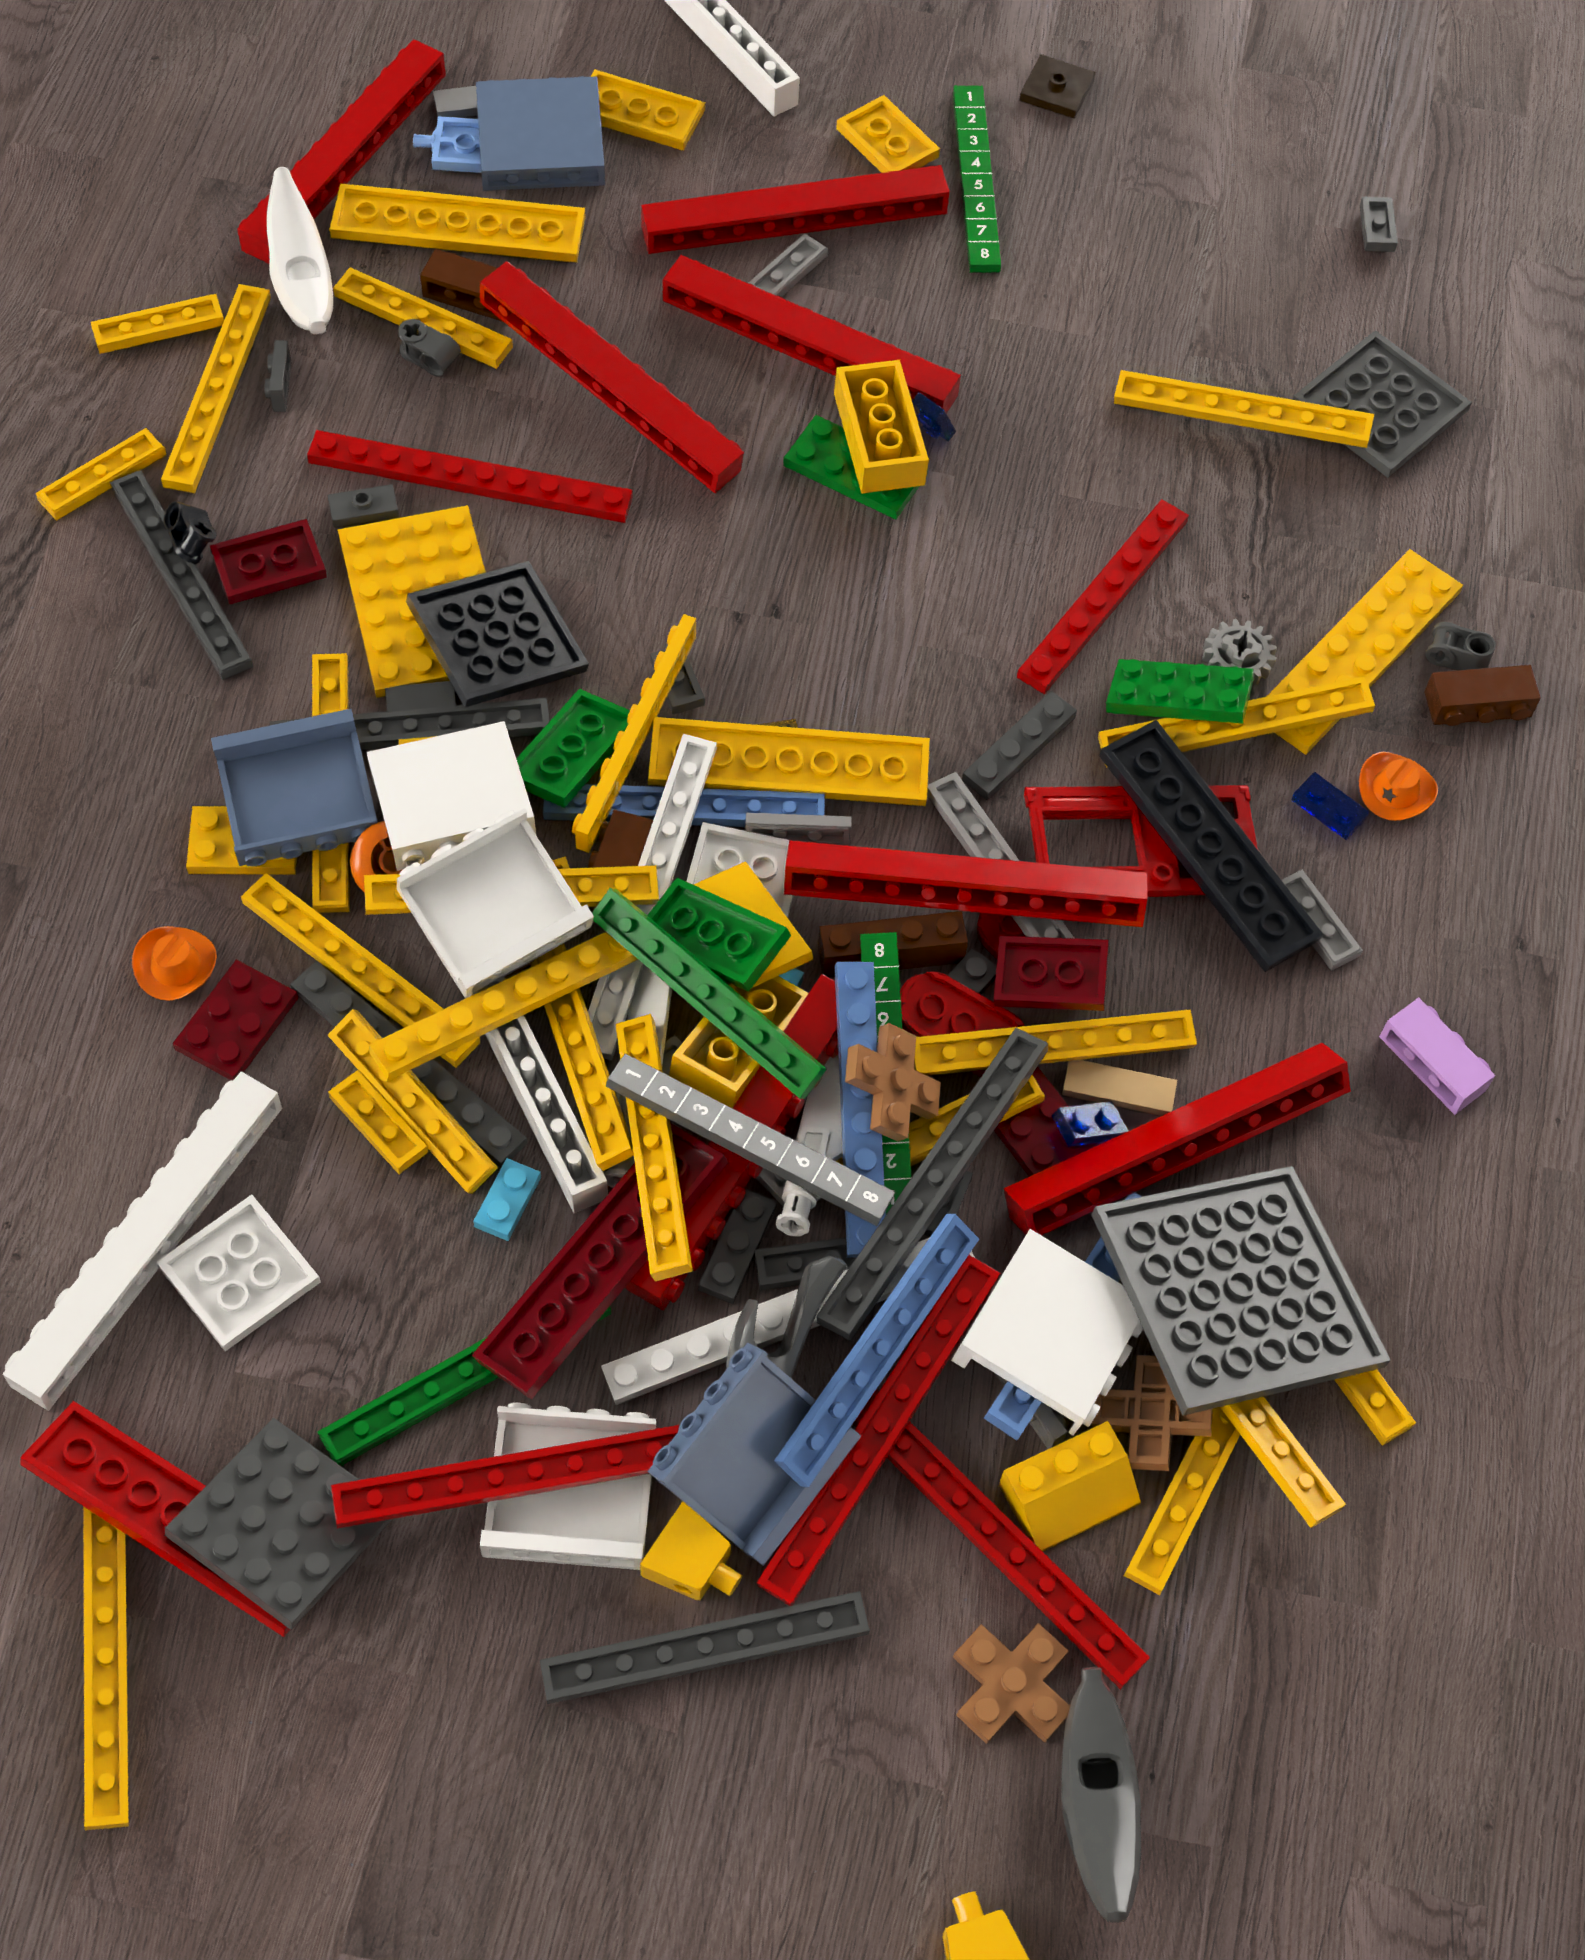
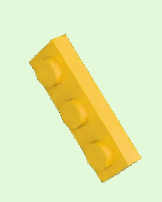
M358 1070L328 1091L329 1098L398 1174H401L428 1153L427 1145Z

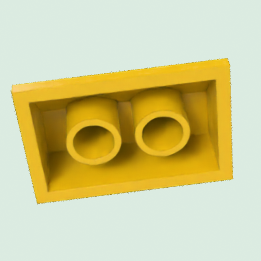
M1108 1421L1005 1469L999 1482V1487L1025 1535L1042 1552L1141 1503L1128 1455Z

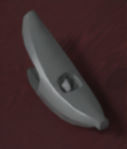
M831 1255L810 1262L805 1267L783 1340L774 1352L766 1356L790 1378H792L807 1335L820 1306L838 1278L847 1268V1264L840 1258ZM748 1299L736 1322L727 1355L726 1369L729 1367V1361L733 1354L739 1349L744 1348L747 1342L756 1346L754 1330L758 1309L757 1300Z
M1088 1667L1081 1669V1683L1071 1701L1065 1725L1061 1767L1062 1811L1069 1843L1091 1902L1107 1922L1120 1923L1128 1918L1139 1881L1141 1864V1799L1132 1747L1116 1699L1103 1681L1102 1668Z

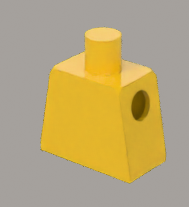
M683 1501L640 1563V1575L645 1579L699 1601L711 1585L726 1595L731 1596L742 1579L740 1573L725 1564L731 1554V1544Z
M976 1891L952 1899L959 1923L945 1928L943 1932L946 1960H1029L1003 1910H997L984 1915Z

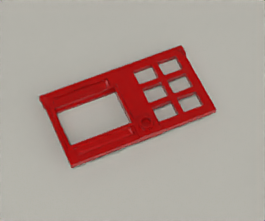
M1248 785L1208 786L1220 802H1233L1236 818L1234 820L1258 849L1249 804L1251 796ZM1122 786L1025 787V805L1029 810L1036 863L1050 864L1043 820L1131 819L1139 866H1099L1091 868L1146 872L1147 897L1205 895L1193 878H1180L1178 858Z

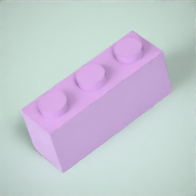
M1419 997L1387 1020L1379 1036L1454 1115L1486 1092L1495 1077L1487 1062L1477 1057L1465 1045L1463 1038L1458 1033L1451 1031L1442 1022L1436 1010L1431 1006H1427Z

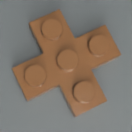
M887 1023L879 1027L877 1052L860 1044L848 1048L845 1082L873 1095L870 1130L899 1142L908 1138L910 1112L927 1120L938 1116L941 1082L914 1070L916 1035L891 1023Z
M1136 1356L1134 1390L1110 1389L1105 1397L1099 1394L1095 1401V1404L1099 1405L1100 1409L1092 1421V1428L1108 1421L1114 1432L1130 1433L1128 1459L1131 1469L1169 1471L1172 1435L1211 1437L1213 1409L1183 1416L1156 1356Z
M1038 1623L1011 1652L981 1624L953 1655V1658L982 1684L960 1708L956 1716L986 1744L989 1743L1013 1715L1019 1718L1045 1743L1067 1719L1070 1705L1053 1691L1044 1680L1067 1656L1069 1650Z

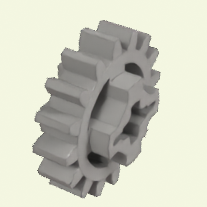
M1233 619L1231 626L1221 622L1218 630L1214 628L1210 630L1209 637L1205 639L1203 646L1204 654L1202 661L1209 662V666H1235L1254 669L1253 684L1256 686L1259 685L1261 677L1265 679L1269 677L1270 671L1276 662L1277 657H1275L1277 646L1270 645L1271 635H1261L1262 626L1252 629L1251 621L1247 620L1245 625L1241 626L1237 619ZM1239 650H1241L1240 657L1237 656Z

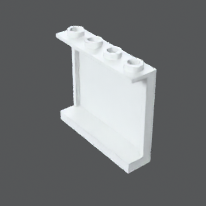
M505 721L366 752L397 871L403 870L413 863L421 865L431 860L432 854L446 845L454 847L460 844L469 832L480 827L483 830L496 824L495 820L500 815L510 810L516 813L525 808L527 811L526 820L536 834L534 814Z
M525 808L516 813L513 810L503 813L495 820L496 824L485 830L481 827L472 830L463 838L464 841L454 847L446 845L432 854L431 860L421 865L413 863L400 872V877L397 878V891L465 999L592 927L593 914L587 905L581 906L527 822V811Z
M1029 1229L951 1361L964 1369L970 1359L978 1362L1074 1421L1068 1432L1074 1435L1082 1424L1089 1427L1100 1409V1406L1095 1404L1098 1395L1101 1394L1105 1397L1117 1378L1111 1373L1114 1366H1123L1133 1349L1132 1346L1127 1344L1131 1335L1138 1338L1143 1327L1124 1285Z
M510 1403L508 1407L498 1406L497 1408L498 1428L494 1457L656 1429V1419L649 1418L647 1414L640 1412H630L626 1416L610 1415L608 1411L602 1409H589L586 1413L571 1412L569 1408L563 1406H549L547 1410L531 1409V1406L525 1403ZM646 1474L488 1502L485 1529L481 1532L480 1540L482 1557L640 1570V1563L644 1559L652 1475Z

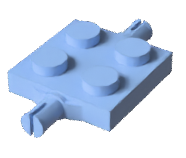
M438 116L437 127L432 135L414 134L413 147L432 149V170L481 173L478 119Z

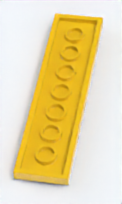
M340 183L330 225V236L335 239L577 263L585 222V208Z
M1409 549L1267 696L1366 676L1370 688L1460 594L1463 584ZM1340 719L1275 732V734L1307 755Z
M654 717L648 785H666L682 736L687 734L717 743V750L704 789L825 794V799L926 806L930 738Z

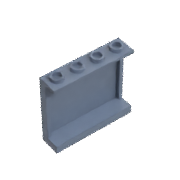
M597 76L476 81L483 191L605 185Z
M352 709L211 738L234 840V851L239 866H259L271 859L280 857L291 859L300 856L303 852L317 849L328 851L340 844L355 843L364 830L378 823Z
M747 1342L744 1348L739 1349L733 1354L729 1361V1367L720 1379L714 1381L706 1389L704 1399L695 1411L688 1414L679 1425V1431L671 1442L657 1452L653 1465L647 1472L746 1555L764 1566L860 1439L861 1435L850 1427L809 1487L799 1486L774 1460L816 1400L766 1357L768 1353Z

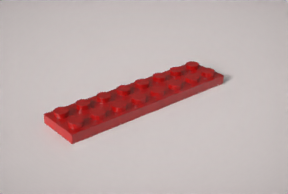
M72 1401L20 1457L22 1467L276 1633L285 1637L290 1629L165 1536V1527L206 1487L198 1480L75 1401Z

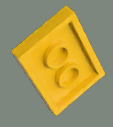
M885 95L837 120L836 129L881 173L921 168L939 158L940 148Z
M192 806L186 863L188 874L264 875L267 873L268 875H296L297 857L291 859L283 857L271 859L259 866H239L234 851L235 845L227 807Z

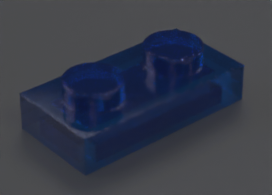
M918 392L912 400V404L917 412V419L923 424L922 429L935 439L940 435L949 442L956 433V430L944 409Z
M1316 772L1294 792L1291 799L1345 840L1359 828L1369 815L1367 809Z
M1112 1101L1059 1107L1052 1115L1068 1147L1106 1142L1128 1132L1120 1113Z

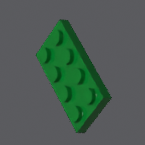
M818 415L813 417L784 456L783 466L895 520L920 487L861 494L843 427Z
M1119 659L1107 697L1106 711L1107 713L1243 723L1254 680V669L1235 666L1223 667L1204 664L1195 665Z
M579 689L516 758L526 791L565 808L602 766L604 760L609 758L615 751L613 747L619 731H625L628 725L627 718L630 710Z
M680 878L674 880L647 915L722 980L747 992L751 990L791 937L787 927Z

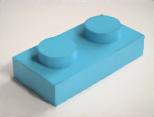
M506 1158L473 1221L474 1227L509 1241L541 1179V1172Z

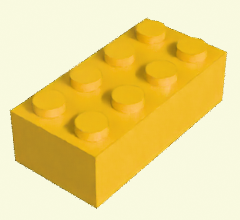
M900 360L837 367L834 396L861 494L924 486L929 458Z
M779 976L751 988L749 992L733 984L729 985L782 1031L785 1030L809 994ZM703 1017L672 1055L669 1076L733 1108L761 1065L706 1017Z

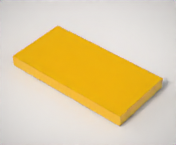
M594 69L590 77L597 76L601 126L684 151L705 112V102Z
M746 861L694 884L701 889L783 925L789 930L791 937L753 987L813 960L812 950Z

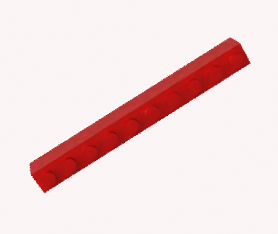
M413 39L405 48L400 50L397 57L388 67L382 70L377 79L365 88L363 94L348 106L346 112L337 122L331 124L329 130L319 141L312 145L310 151L295 163L290 174L313 219L338 194L340 183L347 184L446 76L443 52ZM268 195L258 203L257 208L247 218L241 221L237 231L241 250L269 264L270 251L267 235Z
M937 165L642 204L641 227L648 254L943 215L947 214L950 191L942 166Z
M680 255L663 278L664 302L836 376L837 367L900 360L914 410L941 422L958 397L960 374L899 349L892 344L871 337L864 332L841 324L834 319L813 312L809 308L785 300L781 296L764 291L753 284H748L734 278L725 272H720L706 266L697 260Z
M506 261L480 282V303L712 492L716 494L741 471L744 452L736 442L728 440L711 422L705 421L697 415L689 404L676 398L664 384L655 381L639 364L633 363L624 356L617 346L609 344L598 335L592 326L586 325L578 319L570 308L562 306L551 297L545 288L539 287L531 281L524 271L519 268L516 269Z
M789 840L785 866L784 895L1143 927L1148 899L1146 872Z
M821 974L783 1032L823 1066H825L830 1057L834 1059L838 1055L835 981ZM760 1066L733 1106V1109L784 1135L786 1131L785 1125L791 1116L793 1118L798 1116L804 1106L805 1099L798 1098L765 1068ZM821 1077L820 1080L817 1082V1084L814 1086V1088L820 1083L822 1077ZM712 1141L708 1145L724 1154L729 1163L684 1216L693 1271H696L705 1257L704 1249L711 1238L716 1240L723 1231L726 1223L724 1218L730 1209H736L742 1202L746 1193L745 1186L751 1177L757 1178L763 1167ZM647 1260L625 1289L664 1311L670 1301L674 1303L680 1297L685 1286L683 1281L688 1273L655 1282L650 1274L649 1261Z
M1320 1043L1003 1188L1009 1218L1025 1235L1029 1229L1040 1235L1046 1234L1093 1212L1096 1206L1119 1200L1351 1092L1347 1061L1324 1043Z

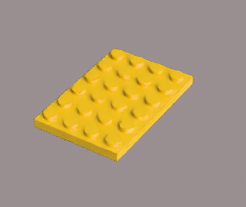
M468 505L338 529L376 698L386 696L385 688L450 681L410 611L406 599L408 593L485 573Z

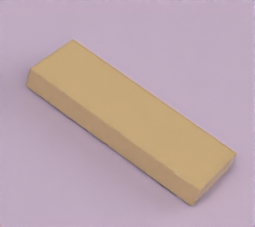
M1084 1060L1068 1061L1062 1095L1163 1116L1173 1110L1177 1080Z

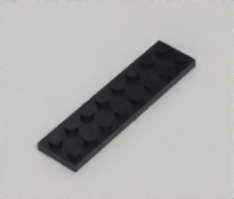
M1157 720L1101 749L1099 757L1264 972L1305 950L1322 938L1324 934Z

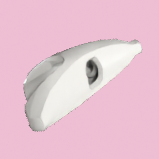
M279 167L274 171L267 208L270 277L284 310L296 326L304 330H310L312 334H322L326 332V326L331 319L333 311V289L328 260L315 221L289 170L286 167Z

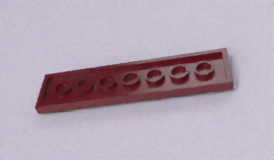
M671 1124L685 1216L729 1162L721 1152ZM635 1163L472 1354L479 1364L531 1400L648 1260Z

